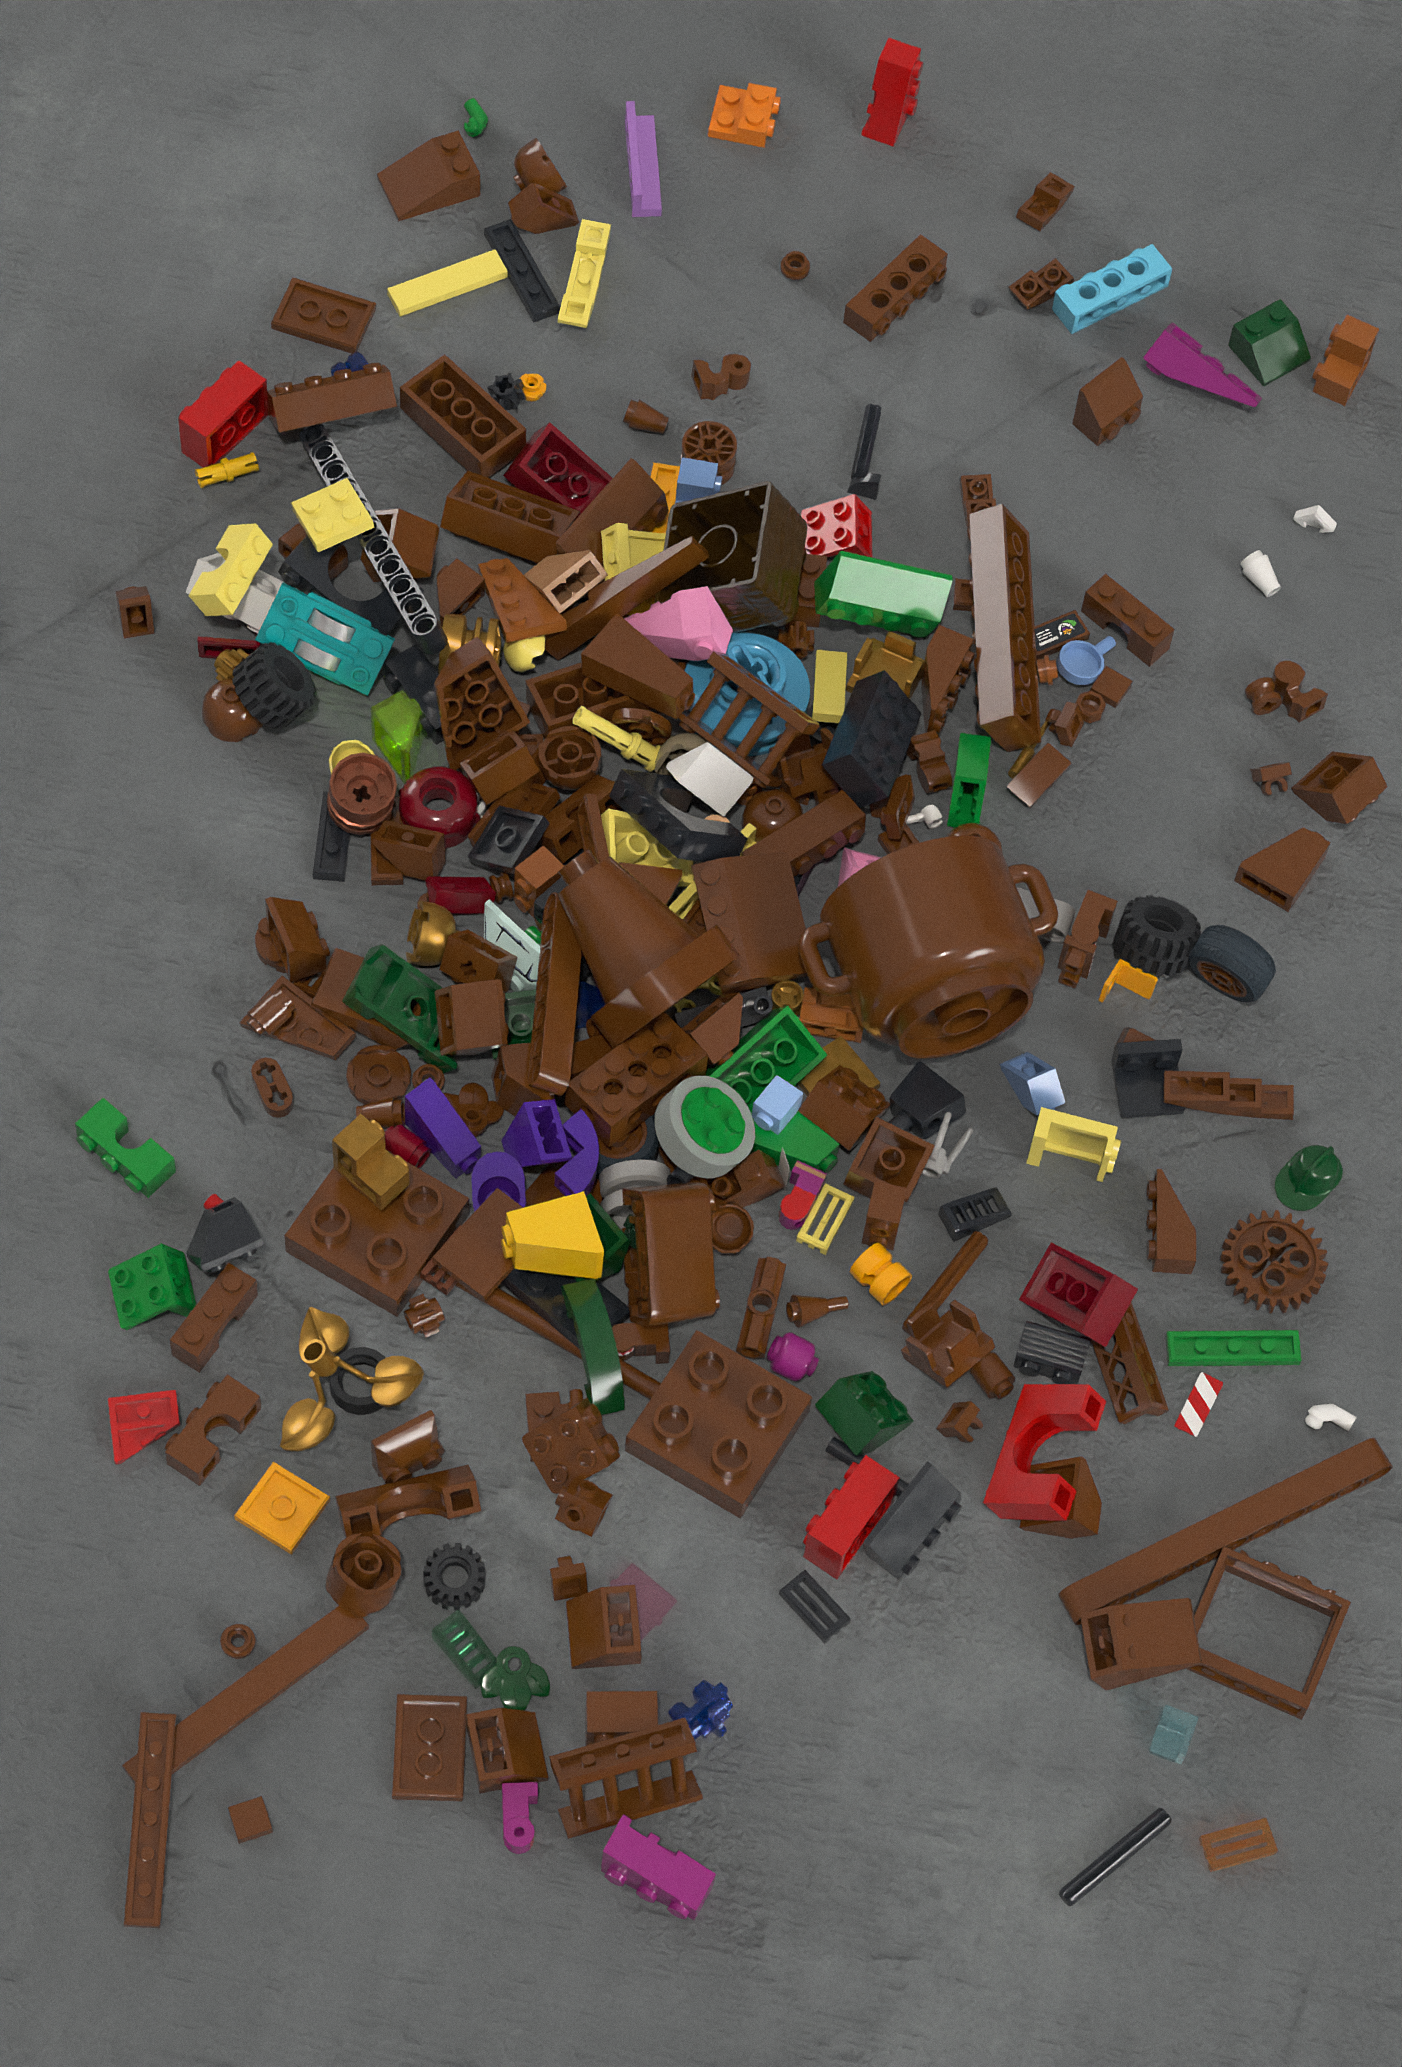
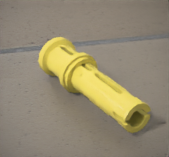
M581 706L576 711L572 720L574 725L583 728L599 739L621 750L624 758H632L641 763L648 772H652L655 769V761L660 745L653 746L643 740L639 733L632 732L629 734L589 711L584 706Z

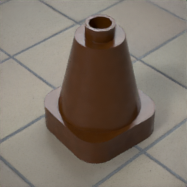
M588 849L557 872L567 885L557 895L605 1002V1006L590 1018L613 1049L740 957L718 924L700 935L611 856L599 863Z

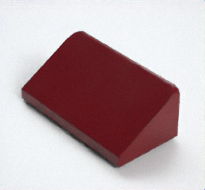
M199 636L197 639L199 657L217 659L224 650L234 649L237 651L239 648L250 655L262 645V643L253 640Z
M428 876L425 880L430 903L443 906L451 913H484L485 902L490 899L494 903L496 893L485 877Z

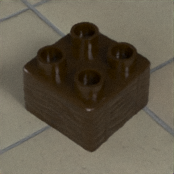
M770 481L759 482L672 505L668 516L663 551L692 536L708 551L709 558L655 594V603L659 601L662 604L670 600L672 594L681 590L708 586L732 627V633H739L765 625L778 627L789 623L799 609L797 595L800 573L807 556L805 548L808 530L806 520L801 517L796 508L791 505L789 500Z

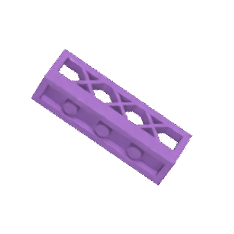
M626 101L625 134L632 217L661 216L662 205L654 115L636 116L635 101Z

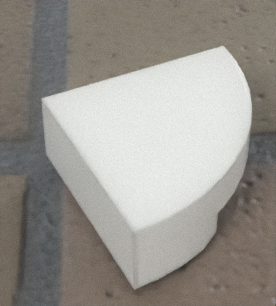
M1320 505L1298 510L1293 518L1302 527L1306 528V525L1321 528L1319 532L1322 533L1334 532L1337 525Z

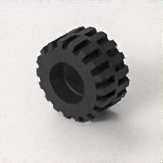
M272 642L262 644L233 670L234 678H232L241 703L253 717L255 716L259 722L266 723L271 728L283 729L315 703V684L311 679L309 671L294 653L288 651L282 645Z
M1153 895L1139 896L1135 900H1130L1127 906H1125L1114 937L1115 950L1121 954V958L1124 961L1130 963V966L1135 969L1139 968L1143 970L1142 972L1153 973L1156 976L1180 974L1190 964L1189 953L1201 935V925L1197 922V917L1190 913L1188 908L1179 905L1174 900L1171 901L1161 896L1154 897Z

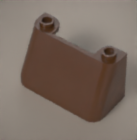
M701 1182L622 1188L623 1205H631L635 1216H629V1221L635 1224L639 1289L634 1290V1297H639V1302L636 1305H629L630 1322L650 1326L714 1315L715 1309H718L720 1306V1296L718 1290L715 1289L711 1225V1209L714 1206V1195L712 1190L708 1189L706 1184Z

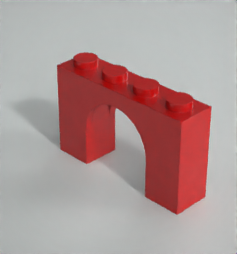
M1024 1384L983 1503L1001 1519L1067 1521L1076 1490L1059 1474H1031L1032 1459L1043 1442L1054 1434L1063 1431H1097L1107 1401L1089 1384Z

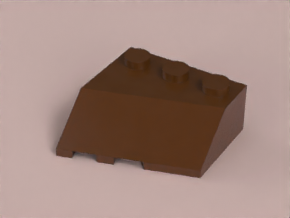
M478 636L450 654L434 684L448 768L457 770L460 768L461 762L511 730L518 731L529 724L530 721L491 652Z

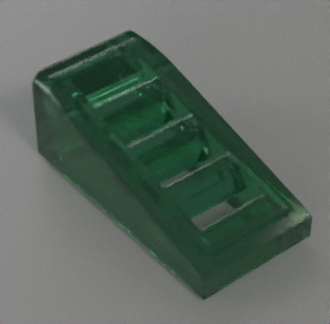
M456 1610L433 1628L432 1639L475 1689L481 1686L483 1674L495 1666L496 1657L470 1622L459 1610ZM458 1627L460 1631L448 1639L446 1636ZM467 1637L469 1642L457 1651L454 1647ZM474 1649L479 1651L467 1662L463 1660ZM485 1659L488 1664L474 1674L471 1669Z

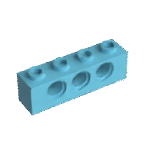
M1153 244L1143 249L1138 248L1129 256L1119 261L1113 260L1106 267L1096 272H1089L1080 280L1070 285L1065 284L1055 292L1052 310L1069 332L1073 334L1168 287L1172 268Z

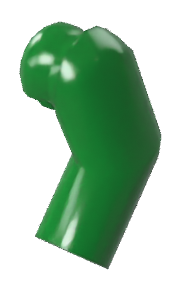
M471 98L464 104V108L471 117L468 123L464 122V130L469 136L477 137L483 133L488 122V116L477 100Z

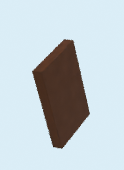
M292 277L271 322V329L356 355L376 311V303Z
M497 1188L432 1257V1262L484 1302L514 1269L512 1259H506L503 1253L501 1239L504 1238L501 1226L506 1225V1212L523 1207Z
M397 1694L392 1799L463 1801L467 1696Z

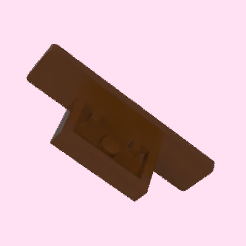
M539 748L532 754V758L540 772L530 777L526 782L511 789L492 804L468 834V839L473 847L499 805L545 817L561 797L557 789L543 785L546 779L539 766Z

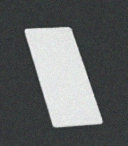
M782 1147L778 1169L787 1187L790 1168Z

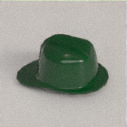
M1321 1145L1304 1147L1285 1164L1275 1179L1274 1187L1277 1198L1284 1206L1296 1211L1311 1210L1318 1206L1333 1191L1342 1179L1343 1174L1341 1162L1334 1154V1148L1332 1146L1327 1148Z

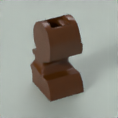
M728 354L723 357L720 372L713 373L709 368L708 362L693 360L691 377L700 399L714 400L721 394H727L728 388L732 390L745 388L749 382L751 362L743 355Z
M1284 660L1279 662L1274 669L1272 676L1275 683L1274 691L1283 696L1282 704L1287 708L1288 716L1300 723L1324 708L1328 694L1317 688H1313L1307 693H1301L1300 689L1306 674L1299 664Z
M936 730L912 736L906 751L911 760L918 758L917 775L923 790L927 794L950 788L953 783L949 766L945 762V752L940 747L941 739Z

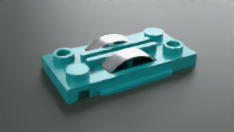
M282 583L255 640L262 644L272 642L282 645L288 651L294 653L302 661L306 669L336 684H345L368 696L395 638L378 632L379 630L371 627L369 620L313 592L307 595Z

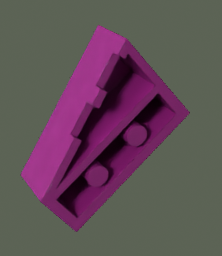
M622 1815L603 1850L601 1872L605 1873L604 1877L615 1885L623 1886L626 1884L634 1888L636 1894L645 1901L654 1903L656 1900L668 1906L667 1910L680 1919L689 1917L695 1921L715 1883L716 1874L680 1850L674 1853L657 1844L660 1838L652 1832L646 1838L629 1827L632 1820Z

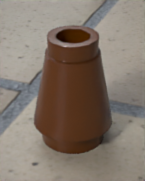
M631 399L623 422L629 424V428L663 434L669 417L664 416V414L640 399L638 402Z
M390 1097L356 1107V1117L362 1114L369 1121L373 1119L378 1122L382 1128H389L390 1126L395 1128L399 1124L405 1125L403 1099L396 1100L395 1097Z

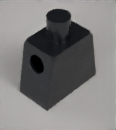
M919 1061L889 1098L891 1113L894 1117L888 1123L906 1132L910 1129L921 1139H927L939 1131L946 1112L952 1114L949 1124L966 1114L964 1095L922 1061Z

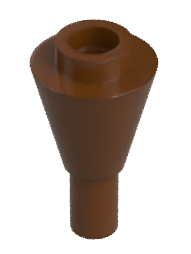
M792 1295L790 1302L786 1304V1313L789 1321L794 1322L795 1326L799 1328L827 1315L829 1312L848 1309L849 1304L846 1296L826 1299L824 1297Z

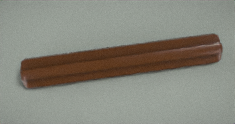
M979 1231L972 1233L904 1321L902 1329L911 1336L907 1321L928 1303L933 1304L938 1310L986 1248L988 1238Z

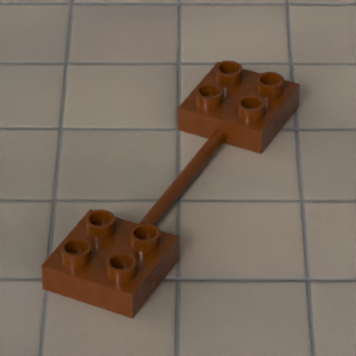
M406 1162L409 1166L410 1184L384 1209L380 1210L333 1167L284 1235L285 1250L295 1258L398 1317L423 1281L420 1278L421 1270L469 1216V1198ZM437 1267L433 1273L436 1274L440 1268ZM446 1274L443 1279L447 1281L450 1275ZM459 1282L455 1285L461 1290L479 1299L476 1295H474L472 1292L466 1289ZM498 1287L485 1299V1304L582 1360L580 1349L522 1301ZM698 1330L695 1331L662 1383L619 1358L623 1384L650 1399L626 1435L625 1451L741 1519L810 1412L812 1396Z

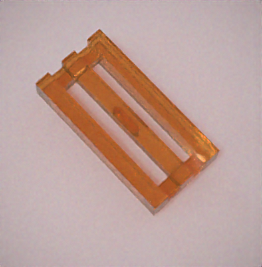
M1267 1818L1201 1835L1199 1838L1200 1845H1203L1205 1859L1209 1863L1208 1868L1210 1872L1271 1856L1278 1851ZM1260 1829L1263 1831L1262 1835L1212 1848L1211 1845L1213 1842ZM1265 1842L1268 1845L1218 1860L1215 1857Z

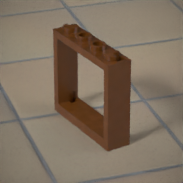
M1224 1546L1194 1615L1197 1635L1224 1571L1318 1611L1332 1619L1302 1692L1200 1648L1202 1664L1186 1669L1302 1720L1312 1700L1351 1601L1335 1595V1590H1323L1312 1585V1582L1303 1576H1291L1284 1573L1277 1565L1271 1562L1264 1561L1261 1563L1250 1558L1243 1550L1239 1553Z

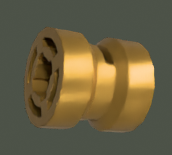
M790 980L777 983L771 993L772 1010L788 1005L795 1015L799 1017L804 996L800 985Z

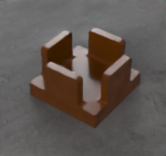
M827 728L820 730L822 743L814 746L810 744L809 734L802 733L800 736L796 735L771 773L782 781L780 786L792 798L837 783L822 766L834 737Z
M956 1300L949 1304L951 1311L948 1310L940 1318L936 1307L931 1303H928L907 1321L911 1336L905 1340L907 1345L901 1349L903 1358L946 1388L995 1348L993 1338L981 1330L976 1314Z

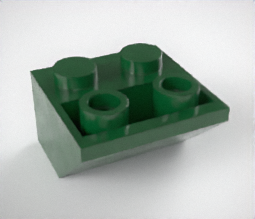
M873 1371L839 1378L815 1404L816 1408L855 1456L873 1452L914 1422L907 1413L906 1406L887 1389L885 1380Z

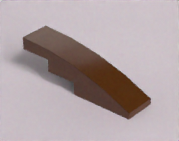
M1164 1071V1103L1225 1115L1293 1120L1294 1085H1262V1079L1230 1078V1072Z

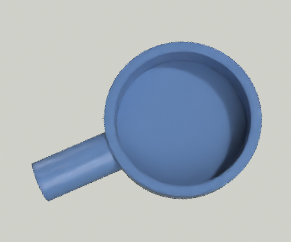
M1111 636L1106 637L1095 646L1086 641H1070L1062 647L1057 657V669L1067 681L1073 684H1092L1097 680L1104 668L1103 654L1115 647L1116 642Z

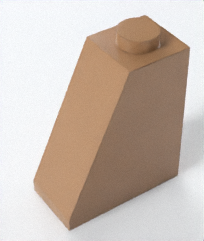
M590 550L547 556L525 573L524 576L559 613H562L606 578L608 574Z

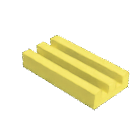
M825 1183L799 1231L796 1241L801 1244L805 1242L812 1249L816 1247L820 1249V1253L826 1255L854 1203L855 1197ZM828 1194L834 1196L813 1236L808 1235ZM841 1199L845 1202L823 1242L819 1239Z

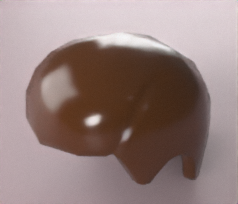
M721 1204L716 1207V1211L711 1212L713 1248L720 1253L726 1254L740 1252L751 1241L754 1234V1222L749 1212L737 1204Z

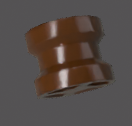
M1270 677L1257 679L1245 688L1244 692L1247 698L1252 700V709L1256 715L1268 714L1282 704L1283 700L1280 694L1274 691L1275 683Z

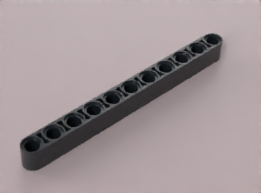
M322 423L303 427L299 435L300 440L327 487L347 478L371 516L374 528L356 535L422 651L427 654L440 652L445 648L448 641L443 628Z

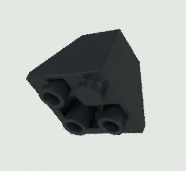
M233 1197L204 1210L186 1255L188 1260L202 1272L207 1271L211 1273L224 1268L226 1261L235 1257L243 1259L257 1252L256 1248L264 1245L242 1202Z

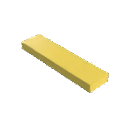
M492 250L387 288V295L399 317L508 278V271L497 251Z

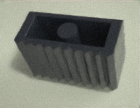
M1026 1321L1013 1366L1019 1368L1020 1372L1028 1376H1038L1040 1374L1041 1376L1052 1378V1381L1056 1384H1078L1091 1339Z

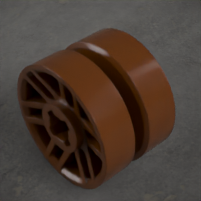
M714 421L696 423L683 436L681 460L682 458L718 463L717 476H723L722 485H724L731 479L735 471L736 437L727 426Z

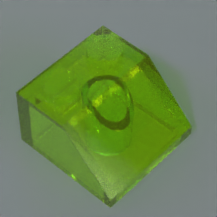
M402 690L371 707V730L373 742L405 784L413 775L420 748V732L422 731L420 715H422V711L414 698L409 699Z

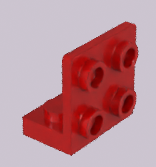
M856 494L801 511V517L806 520L808 528L805 543L807 554L830 557L837 555L840 551L872 557V511Z

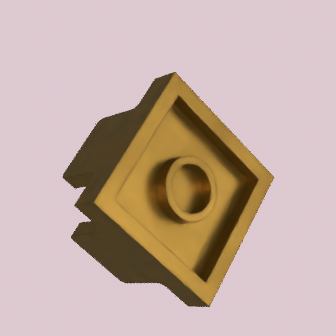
M891 631L887 633L885 643L875 638L867 637L855 659L854 670L846 685V691L852 693L856 681L885 670L898 683L907 697L911 699L921 680L924 660L915 656L916 642Z

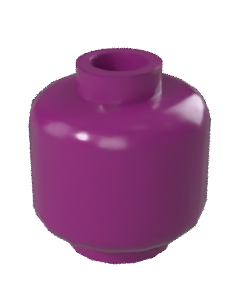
M792 1332L785 1333L782 1337L777 1335L766 1357L770 1361V1368L774 1373L794 1382L800 1381L805 1374L811 1376L819 1361V1358L814 1356V1343Z

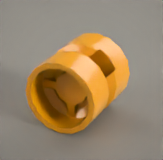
M875 1243L857 1258L849 1272L862 1286L869 1285V1293L884 1306L902 1293L910 1283L912 1274L900 1262L893 1263L892 1254L881 1243Z

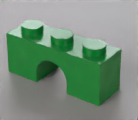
M104 1098L98 1101L75 1123L76 1140L79 1145L89 1153L94 1151L101 1157L100 1161L104 1167L112 1173L117 1171L122 1175L126 1185L135 1193L140 1191L149 1198L176 1172L174 1157L152 1138H149L142 1146L135 1149H127L118 1144L129 1132L127 1117Z

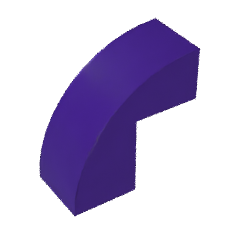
M580 1109L563 1124L568 1145L577 1153V1155L555 1172V1186L565 1196L583 1191L585 1196H587L594 1186L598 1173L599 1144L597 1134L588 1116Z

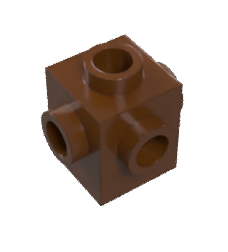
M576 1477L569 1488L563 1486L555 1501V1505L560 1506L555 1519L564 1523L571 1530L580 1531L592 1537L604 1518L613 1494L598 1488L591 1481Z

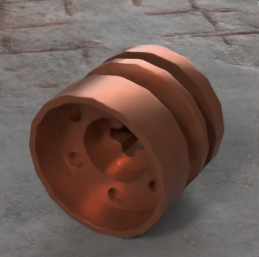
M368 753L351 754L339 761L332 770L327 798L329 815L338 827L348 833L357 835L370 834L379 830L383 822L390 819L397 782L395 773L389 764L377 755ZM360 797L364 798L361 803L357 802Z

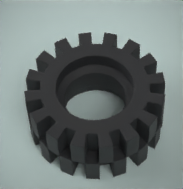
M449 1543L443 1545V1550L440 1551L437 1547L433 1550V1556H428L426 1559V1566H424L423 1570L426 1594L428 1597H432V1602L435 1605L440 1602L442 1609L448 1610L449 1606H454V1611L460 1610V1605L468 1608L471 1606L472 1600L475 1602L479 1600L480 1592L483 1593L485 1588L486 1572L484 1561L481 1562L479 1553L473 1554L472 1547L468 1545L463 1549L461 1548V1543H455V1547L450 1548ZM456 1565L465 1569L468 1579L464 1585L458 1588H451L442 1582L441 1574L449 1566Z

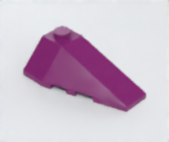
M1173 322L1162 332L1143 357L1147 361L1146 366L1157 375L1163 373L1169 378L1252 407H1256L1262 399L1238 376L1233 373L1226 375L1223 372L1225 368L1222 362L1216 357L1202 354L1201 348L1203 346Z

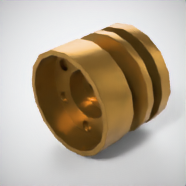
M445 613L442 628L448 641L445 648L439 654L438 674H440L452 652L477 636L491 652L499 666L501 637L498 619L490 618L488 632H483V617L477 618L474 630H468L465 615Z

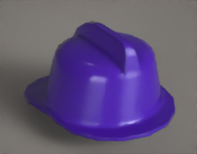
M496 1151L484 1155L477 1161L471 1178L474 1212L497 1188L523 1208L525 1207V1177L523 1169L516 1158L508 1153Z

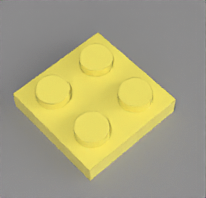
M347 478L291 502L295 515L317 552L374 528L371 516Z

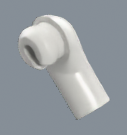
M1334 1404L1314 1405L1308 1410L1309 1415L1306 1416L1305 1422L1314 1429H1320L1324 1421H1331L1349 1431L1357 1417Z

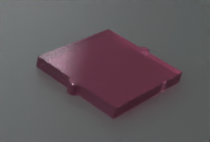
M631 1563L616 1580L612 1579L610 1581V1587L635 1585L641 1642L656 1625L660 1626L662 1624V1618L672 1609L677 1600L635 1564Z

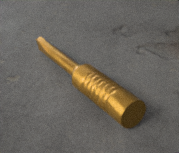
M1047 721L1040 728L1041 737L1049 726ZM1037 744L1023 748L1008 771V775L1012 779L1032 759L1035 754L1034 748Z

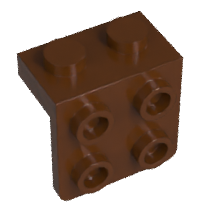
M588 1398L579 1401L564 1413L534 1428L522 1437L524 1446L550 1491L554 1494H558L563 1486L569 1488L576 1477L584 1480L610 1466L620 1457L616 1439L612 1434L607 1433L601 1423L602 1416L599 1409L594 1404H591Z

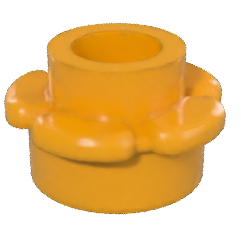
M536 373L524 374L520 377L524 385L522 390L526 396L525 400L531 402L539 400L545 393L547 386L543 382V377Z

